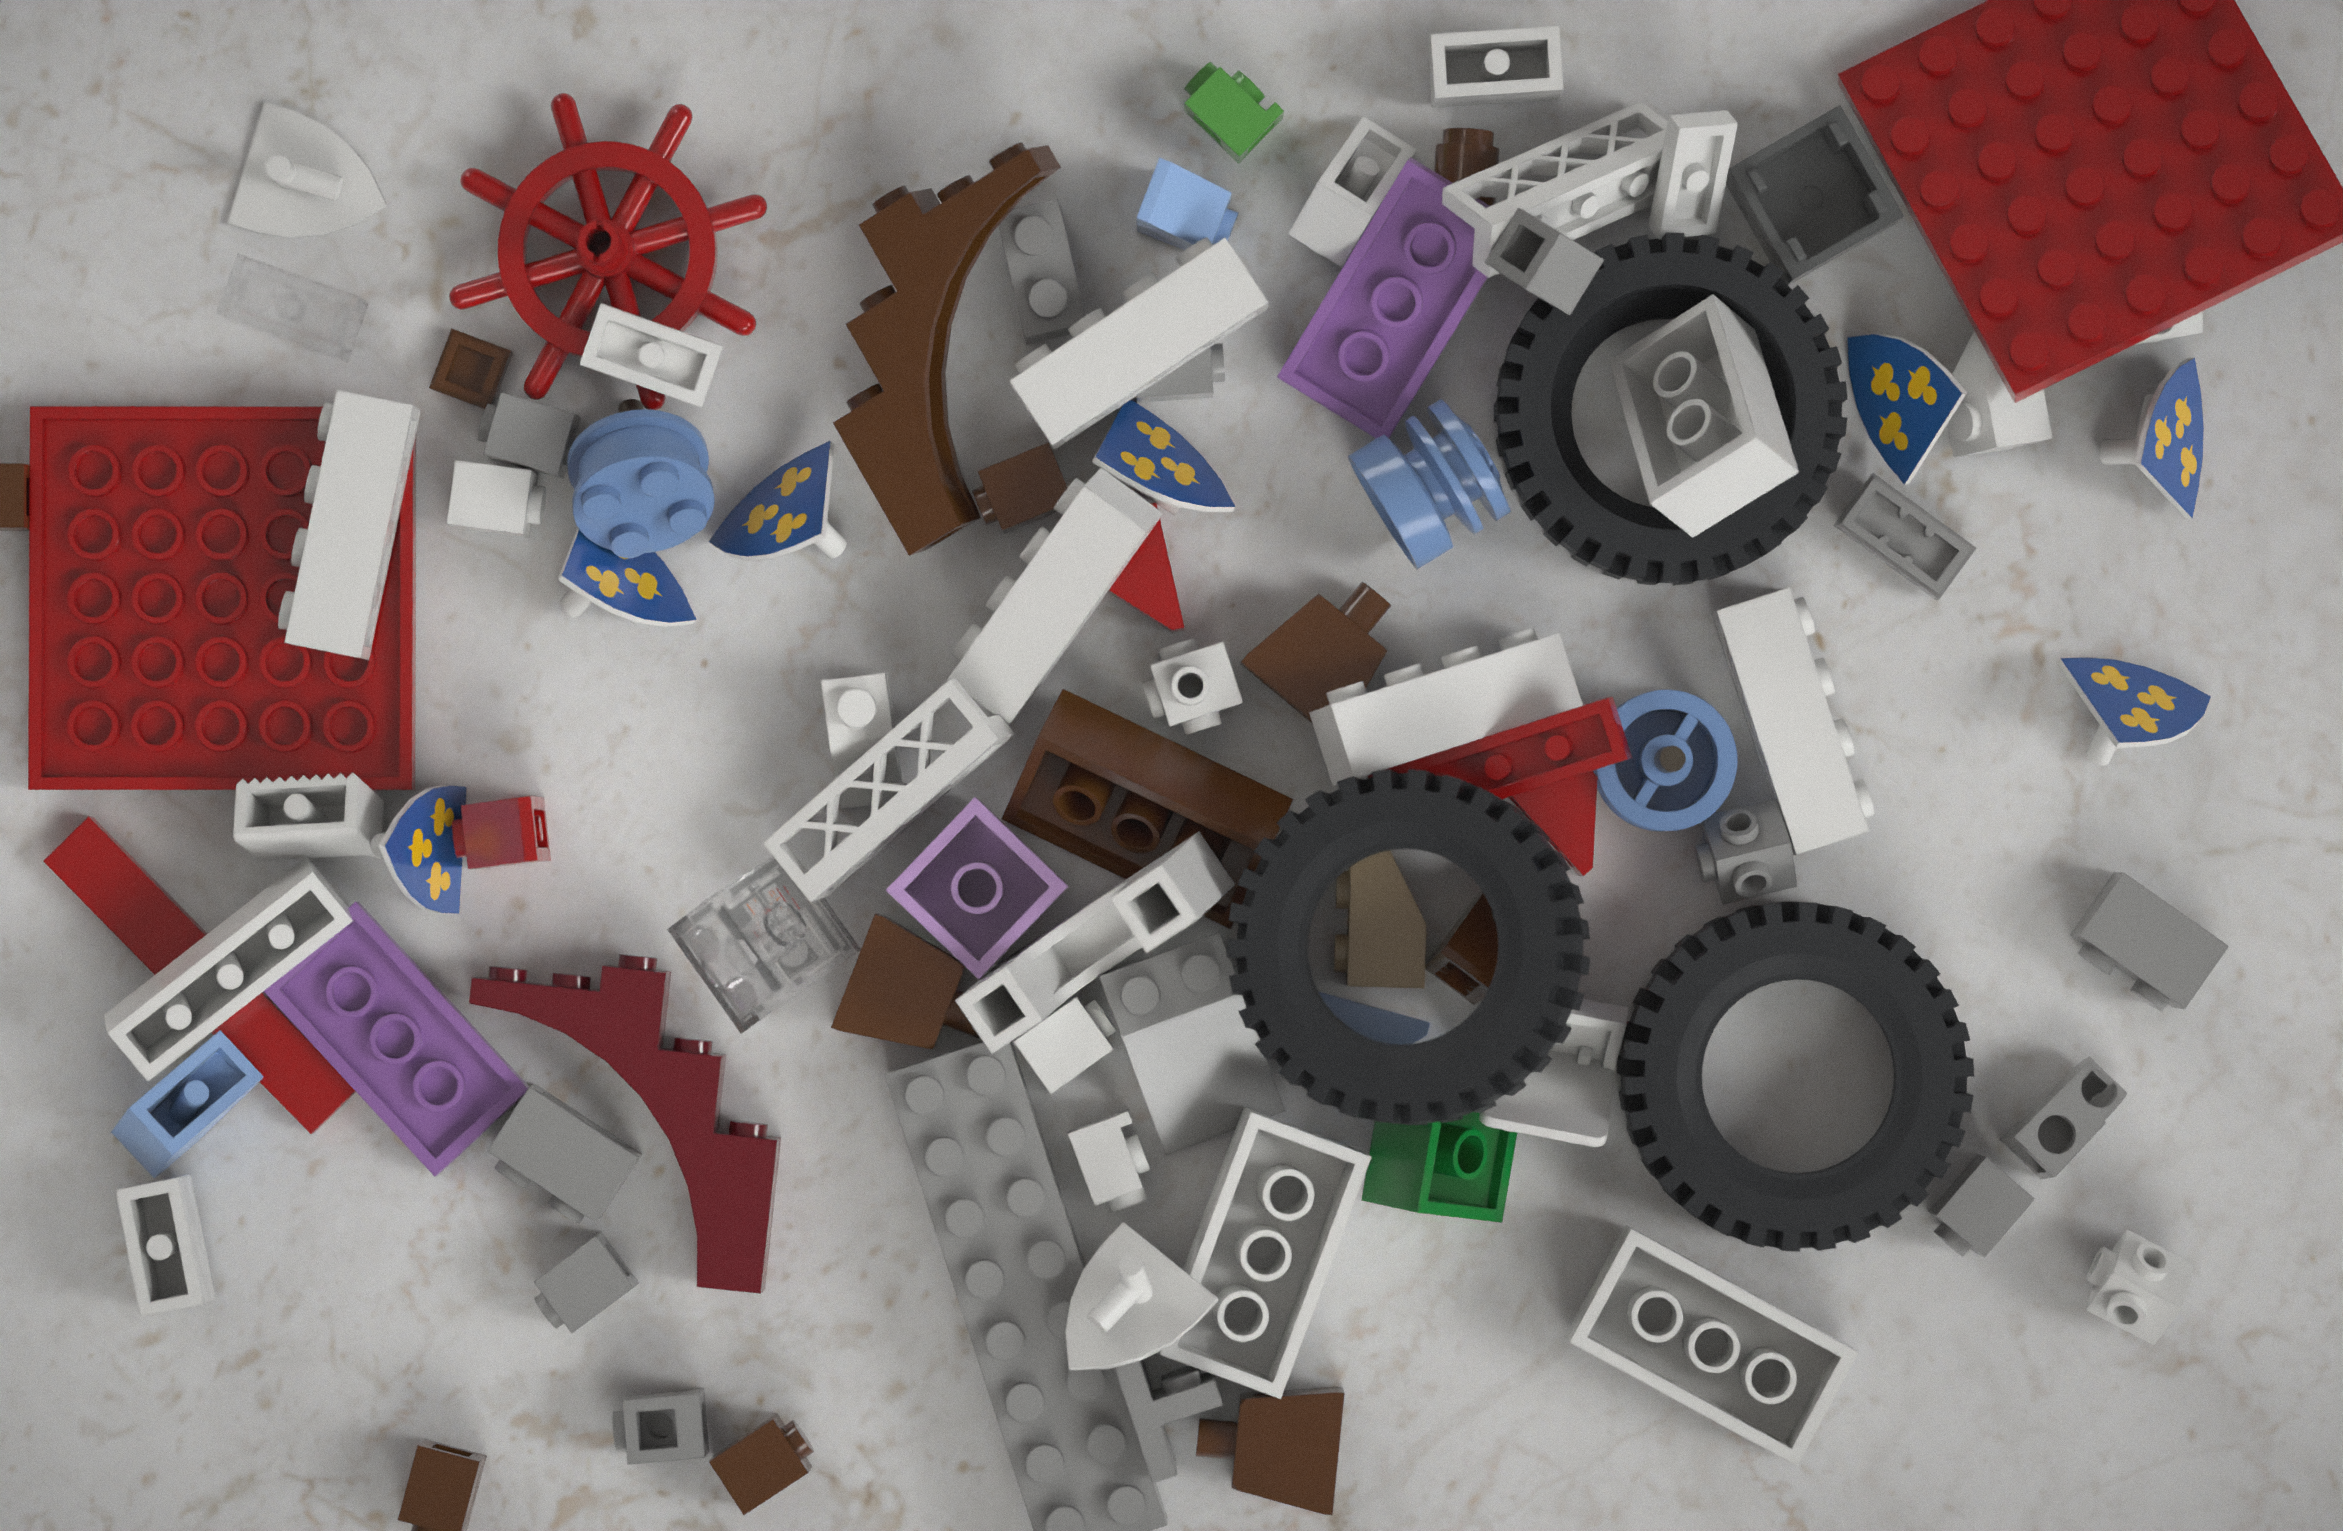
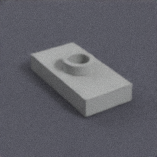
M1874 473L1870 474L1833 525L1935 600L1941 598L1976 550L1975 546Z

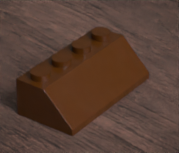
M1062 689L1036 739L1001 820L1124 879L1131 877L1197 832H1200L1235 883L1202 916L1231 929L1234 922L1228 921L1232 903L1242 905L1247 888L1238 885L1244 868L1256 870L1262 857L1254 852L1264 837L1275 840L1281 828L1277 822L1288 812L1294 799L1074 693Z

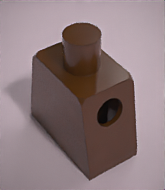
M1363 581L1340 609H1337L1318 593L1250 651L1240 664L1312 723L1309 712L1330 705L1326 693L1362 681L1365 689L1367 688L1388 651L1372 638L1369 632L1389 610L1391 604Z
M1482 890L1478 892L1425 964V969L1473 1005L1485 997L1491 985L1497 965L1499 948L1496 922L1493 919V912Z
M876 913L831 1028L841 1032L932 1050L938 1042L943 1026L978 1039L980 1037L955 1001L964 993L958 990L966 967L957 958L892 919Z
M1340 1387L1284 1390L1281 1399L1263 1392L1240 1394L1237 1422L1199 1418L1196 1456L1233 1460L1232 1489L1316 1513L1333 1515L1344 1390Z

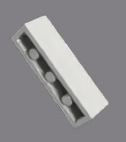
M1208 237L1198 241L1176 257L1177 262L1181 266L1160 281L1154 273L1147 275L1122 293L1127 302L1106 317L1100 308L1091 312L1068 329L1073 339L1051 352L1047 344L1042 345L1014 365L1019 375L1009 381L1054 450L1268 309L1267 299L1226 237L1215 245L1211 243Z
M342 390L336 391L334 404L324 403L317 433L318 440L326 441L321 466L312 465L310 468L304 495L305 503L313 504L308 529H298L292 550L291 564L292 566L300 567L295 592H285L279 613L278 627L279 629L287 630L284 643L369 660L421 411L414 405Z
M1100 468L1086 484L1078 478L1073 480L1053 508L1062 517L1050 533L1041 527L1019 556L1020 559L1028 564L1017 581L1009 575L1004 578L985 605L994 612L985 627L982 629L973 623L951 653L960 662L947 680L956 678L971 698L994 715L1000 714L1008 725L1012 723L1031 700L1163 515L1161 511L1103 468Z
M1788 587L1711 613L1771 799H1776L1791 841L1793 855L1802 854L1869 832L1866 818L1875 815L1874 807L1864 780L1861 779L1853 782L1846 757L1855 755L1853 742L1844 719L1833 720L1826 697L1835 694V689L1824 658L1813 659L1806 636L1814 634L1815 628L1804 597L1794 599L1791 589Z
M1531 628L1498 639L1500 652L1481 657L1478 646H1474L1441 657L1444 669L1424 675L1420 663L1385 674L1384 678L1387 687L1367 693L1362 681L1326 693L1330 705L1309 712L1332 786L1338 785V781L1352 776L1357 778L1367 776L1374 771L1392 768L1583 706L1560 633L1538 639L1535 629Z
M306 856L104 1015L107 1034L147 1081L151 1080L349 925L353 920L346 903Z

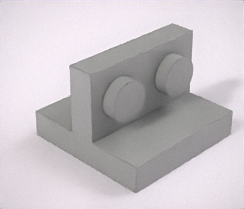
M1143 1360L1114 1367L1152 1483L1177 1476V1462L1164 1425L1223 1406L1221 1392L1215 1375L1209 1372L1200 1374L1198 1368L1187 1366L1162 1375L1161 1383L1163 1387L1153 1390Z

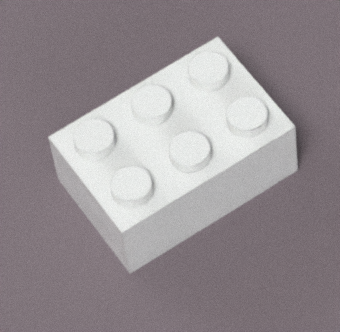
M1714 294L1609 360L1649 502L1692 538L1799 473L1756 331Z

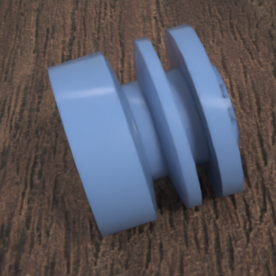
M1442 399L1427 408L1431 421L1438 432V435L1433 438L1415 416L1405 421L1407 433L1414 447L1412 451L1404 455L1393 441L1383 434L1348 456L1352 469L1387 529L1416 570L1453 548L1452 539L1444 521L1446 518L1454 514L1474 535L1483 529L1481 520L1472 502L1479 499L1495 521L1511 512L1503 494L1500 474L1484 445L1473 429L1456 416Z

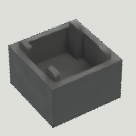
M1841 105L1730 167L1728 170L1727 188L1769 261L1784 272L1780 279L1787 285L1794 283L1890 228L1904 217Z

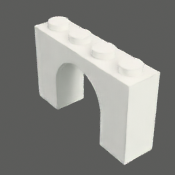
M1197 832L997 964L955 1001L991 1054H993L1042 1022L1069 997L1142 947L1146 953L1198 920L1235 883L1201 833Z

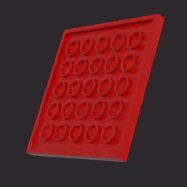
M1987 0L1838 73V84L2014 403L2343 243V187L2235 0Z
M30 406L28 790H236V785L242 779L248 784L254 778L260 783L266 778L274 782L278 777H281L286 782L291 776L298 781L303 775L309 780L315 775L323 779L327 774L335 779L340 773L347 778L352 772L372 790H415L416 436L370 658L365 660L284 643L287 630L279 629L278 627L279 613L286 591L295 592L300 567L292 566L291 564L294 540L299 528L308 529L313 504L305 503L304 501L308 474L312 465L321 466L326 441L318 440L317 438L318 424L323 406Z

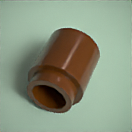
M1476 128L1444 129L1442 143L1437 144L1435 149L1434 172L1455 183L1499 164V148L1493 146L1494 132ZM1481 196L1478 198L1489 206L1496 204V198Z

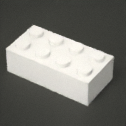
M1243 1107L1183 1267L1187 1274L1218 1298V1302L1194 1327L1175 1343L1159 1351V1354L1281 1399L1371 1156L1357 1148Z
M1626 1224L1565 1335V1338L1573 1345L1798 1466L1859 1353L1845 1343Z

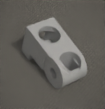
M2087 1057L2068 1072L2052 1091L2000 1140L2040 1179L2056 1177L2106 1124L2105 1120L2121 1104L2127 1092L2091 1057Z

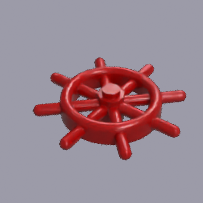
M559 93L551 101V111L563 151L549 157L534 168L517 189L477 168H468L461 174L460 183L465 191L504 211L498 236L497 254L500 272L456 285L450 291L449 301L453 307L462 310L508 296L523 321L546 341L524 383V392L530 399L539 400L546 396L568 354L582 358L591 331L583 330L582 327L604 286L606 287L612 307L641 317L630 278L672 300L659 315L652 319L654 322L684 332L699 314L740 336H748L755 330L756 319L754 315L711 292L717 268L718 248L716 232L763 217L767 211V202L761 195L752 194L709 208L707 207L693 183L679 168L671 163L693 119L692 111L686 105L676 104L670 108L649 149L633 144L613 141L588 143L574 98L569 94ZM597 171H621L635 174L611 218ZM572 179L586 225L544 204L554 191ZM657 186L671 197L682 214L680 217L634 230ZM531 226L574 248L527 263V242ZM689 240V262L685 278L642 256L643 254ZM582 273L559 318L556 317L544 305L534 288ZM636 385L643 407L647 410L662 408L666 400L665 394Z

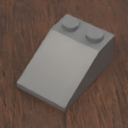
M1220 931L1099 976L1166 1155L1235 1130L1243 1107L1268 1116L1285 1112L1267 1059L1264 1058L1255 1043L1260 1041L1258 1034L1254 1029L1245 1028L1238 1012L1245 1009L1246 1005L1243 996L1232 994L1229 976L1235 975V971L1230 958H1227V950Z

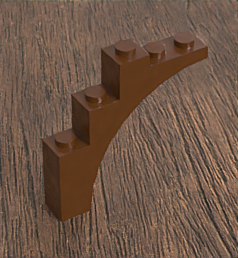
M1022 142L1017 143L989 160L993 171L976 182L973 181L970 175L958 179L937 193L939 200L932 188L910 193L905 185L896 188L876 200L872 204L876 214L859 224L893 285L886 286L862 300L859 305L864 313L846 323L847 328L879 383L850 398L846 403L851 412L833 422V425L909 556L931 549L981 518L961 474L948 423L946 366L951 327L966 279L990 235L1026 194L1061 168L1049 145L1026 149Z

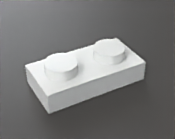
M1727 110L1669 115L1648 227L1658 239H1662L1665 233H1684V237L1716 234L1738 125L1737 121Z
M601 303L579 365L703 407L724 346Z

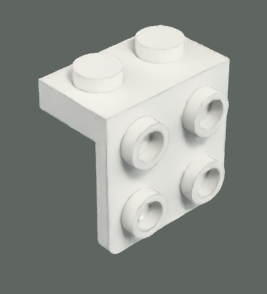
M1583 999L1580 1011L1572 1009L1566 1025L1572 1029L1563 1044L1555 1043L1547 1054L1552 1058L1550 1063L1541 1073L1533 1071L1523 1081L1527 1086L1515 1095H1504L1495 1100L1497 1106L1479 1113L1480 1121L1488 1127L1509 1132L1524 1133L1592 1147L1604 1145L1609 1130L1614 1070L1627 1024L1628 1007Z

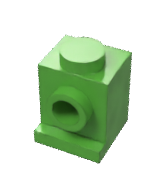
M1209 62L1184 88L1191 96L1184 103V111L1238 164L1283 119L1284 110L1276 102L1266 111L1259 105L1265 98V95L1239 70L1231 77L1221 67L1217 68L1212 62Z

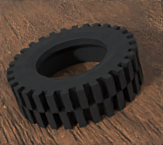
M1665 233L1662 239H1648L1647 234L1629 238L1626 244L1616 247L1610 244L1598 249L1594 254L1604 259L1572 313L1568 315L1538 297L1525 314L1506 349L1507 353L1499 370L1496 384L1498 392L1497 400L1494 403V422H1497L1498 437L1496 438L1499 457L1503 456L1507 469L1505 477L1511 491L1516 489L1523 502L1520 507L1531 521L1535 519L1546 531L1543 535L1555 546L1562 545L1572 553V559L1584 566L1591 564L1604 570L1602 573L1616 579H1621L1622 577L1637 580V584L1655 586L1658 583H1673V586L1691 584L1705 579L1711 580L1742 568L1782 544L1785 538L1795 532L1807 520V514L1813 506L1821 501L1828 489L1825 485L1830 474L1837 469L1842 454L1837 452L1840 439L1846 436L1848 417H1842V403L1848 399L1846 381L1840 382L1837 367L1842 364L1837 346L1830 348L1824 335L1829 330V327L1821 313L1814 317L1805 305V302L1810 298L1799 285L1792 290L1780 279L1784 273L1781 269L1771 262L1764 267L1751 259L1754 252L1739 245L1731 250L1719 246L1720 239L1702 235L1698 240L1684 239V233ZM1714 294L1756 331L1799 473L1692 538L1655 507L1645 506L1623 498L1609 489L1594 475L1582 457L1576 443L1572 425V400L1576 382L1583 366L1595 349L1610 336L1636 323L1656 319H1675Z
M1408 769V773H1397L1392 770L1372 772L1373 778L1364 780L1352 776L1338 781L1339 789L1334 792L1327 793L1319 790L1304 799L1309 807L1300 814L1293 811L1287 812L1277 822L1283 829L1275 840L1264 837L1254 852L1262 857L1256 870L1244 868L1238 882L1239 886L1247 888L1243 904L1232 903L1228 921L1238 923L1237 939H1226L1227 958L1236 959L1238 974L1229 976L1232 994L1243 996L1246 1005L1245 1009L1238 1012L1245 1028L1256 1030L1261 1038L1255 1045L1264 1058L1275 1060L1282 1067L1278 1073L1291 1085L1302 1086L1308 1091L1306 1096L1322 1105L1338 1108L1340 1113L1376 1122L1405 1125H1428L1431 1122L1447 1123L1463 1119L1462 1115L1471 1112L1482 1113L1497 1106L1495 1100L1504 1095L1513 1096L1527 1086L1523 1080L1533 1071L1539 1073L1543 1071L1552 1060L1547 1055L1555 1043L1563 1044L1572 1029L1566 1025L1572 1009L1580 1011L1585 995L1578 992L1581 975L1589 976L1590 957L1583 955V939H1590L1588 921L1580 917L1578 905L1584 903L1579 886L1571 883L1566 871L1570 870V867L1562 853L1555 851L1548 843L1550 837L1538 825L1530 822L1524 816L1525 813L1489 791L1462 779L1445 774L1444 776H1439L1424 770ZM1399 849L1421 850L1434 853L1463 869L1476 882L1487 898L1498 932L1499 948L1495 974L1485 997L1467 1019L1451 1031L1437 1038L1414 1044L1378 1042L1346 1026L1333 1014L1320 996L1313 980L1308 956L1311 922L1315 910L1328 887L1339 875L1358 861L1380 852Z
M1771 902V904L1752 905L1737 909L1735 913L1727 916H1719L1703 924L1704 928L1693 935H1686L1674 945L1676 949L1666 959L1661 958L1650 972L1653 974L1645 988L1639 989L1632 1004L1636 1006L1630 1021H1627L1623 1039H1625L1622 1056H1618L1617 1074L1621 1075L1622 1091H1618L1621 1109L1625 1111L1629 1125L1626 1126L1632 1144L1637 1146L1642 1156L1640 1160L1650 1175L1655 1177L1663 1187L1662 1189L1676 1203L1700 1221L1728 1237L1732 1236L1747 1244L1762 1248L1769 1246L1776 1247L1781 1251L1800 1252V1248H1814L1818 1251L1836 1248V1243L1847 1240L1853 1243L1871 1237L1869 1231L1881 1225L1889 1228L1903 1219L1899 1213L1910 1204L1917 1207L1929 1195L1925 1189L1934 1177L1942 1179L1951 1164L1945 1160L1952 1146L1960 1148L1966 1132L1959 1129L1964 1112L1971 1113L1973 1095L1967 1093V1077H1974V1059L1966 1056L1964 1044L1965 1041H1970L1966 1023L1959 1022L1954 1008L1959 1006L1951 989H1945L1937 978L1940 972L1930 960L1922 959L1914 951L1916 946L1905 937L1895 935L1886 929L1887 925L1871 917H1864L1853 913V910L1838 906L1809 902ZM1780 981H1817L1838 988L1855 998L1871 1013L1879 1024L1889 1045L1893 1062L1892 1096L1886 1115L1876 1133L1858 1152L1848 1159L1831 1167L1813 1172L1794 1173L1777 1171L1756 1164L1741 1155L1724 1139L1716 1128L1709 1114L1703 1093L1702 1067L1709 1039L1720 1019L1737 1001L1747 994L1763 986Z

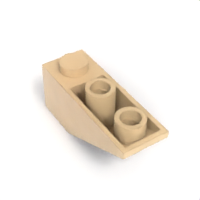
M1391 851L1380 852L1364 858L1349 867V871L1345 870L1336 878V909H1348L1347 935L1335 934L1334 973H1346V986L1425 988L1426 922Z

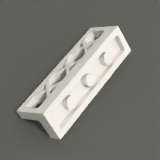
M1638 102L1444 187L1442 204L1475 229L1472 266L1488 278L1499 274L1498 271L1485 264V261L1518 207L1571 240H1575L1651 206L1668 121L1642 102ZM1636 128L1649 135V137L1644 139L1619 137ZM1579 153L1605 155L1596 160L1570 158ZM1531 174L1556 177L1546 182L1519 180ZM1484 196L1505 198L1506 200L1485 208L1474 199Z
M956 678L949 679L766 839L763 844L810 902L830 896L1014 736L1015 733L1000 714L987 717ZM948 700H951L973 728L955 743L932 741L934 713ZM921 725L920 739L906 738ZM896 746L920 748L918 776L908 784L885 782L887 754ZM931 749L945 751L930 764ZM874 766L873 780L859 779ZM849 787L872 789L871 817L861 825L838 822L840 795ZM884 790L898 792L883 805ZM827 807L826 821L812 820ZM802 828L826 830L824 857L808 871L787 846L786 842ZM837 831L851 833L837 845Z

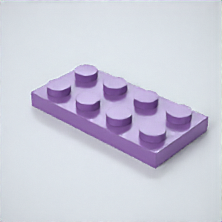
M1411 157L1397 176L1277 378L1376 439L1383 434L1388 438L1391 437L1488 278L1472 266L1475 229L1442 204L1443 188L1453 183ZM1478 198L1474 199L1483 207H1490L1488 204L1484 203Z
M354 902L348 908L353 921L269 986L264 992L435 1177L523 1097L529 1085L361 903Z

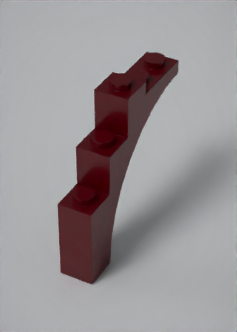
M619 954L618 966H602L600 990L590 989V976L553 973L551 985L526 982L528 970L489 966L488 978H471L469 1004L517 1013L565 1033L606 1061L643 1099L669 1139L688 1186L697 1233V1287L761 1294L765 1290L781 1137L767 1136L768 1124L730 1120L729 1132L718 1131L726 1054L712 1053L713 1041L675 1037L673 1049L663 1048L671 972L656 970L657 958Z

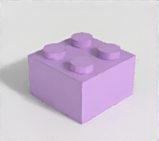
M974 797L886 891L978 979H981L1069 885L977 797Z

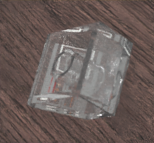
M773 856L708 897L667 929L741 1034L861 950L826 899L822 898L810 902Z

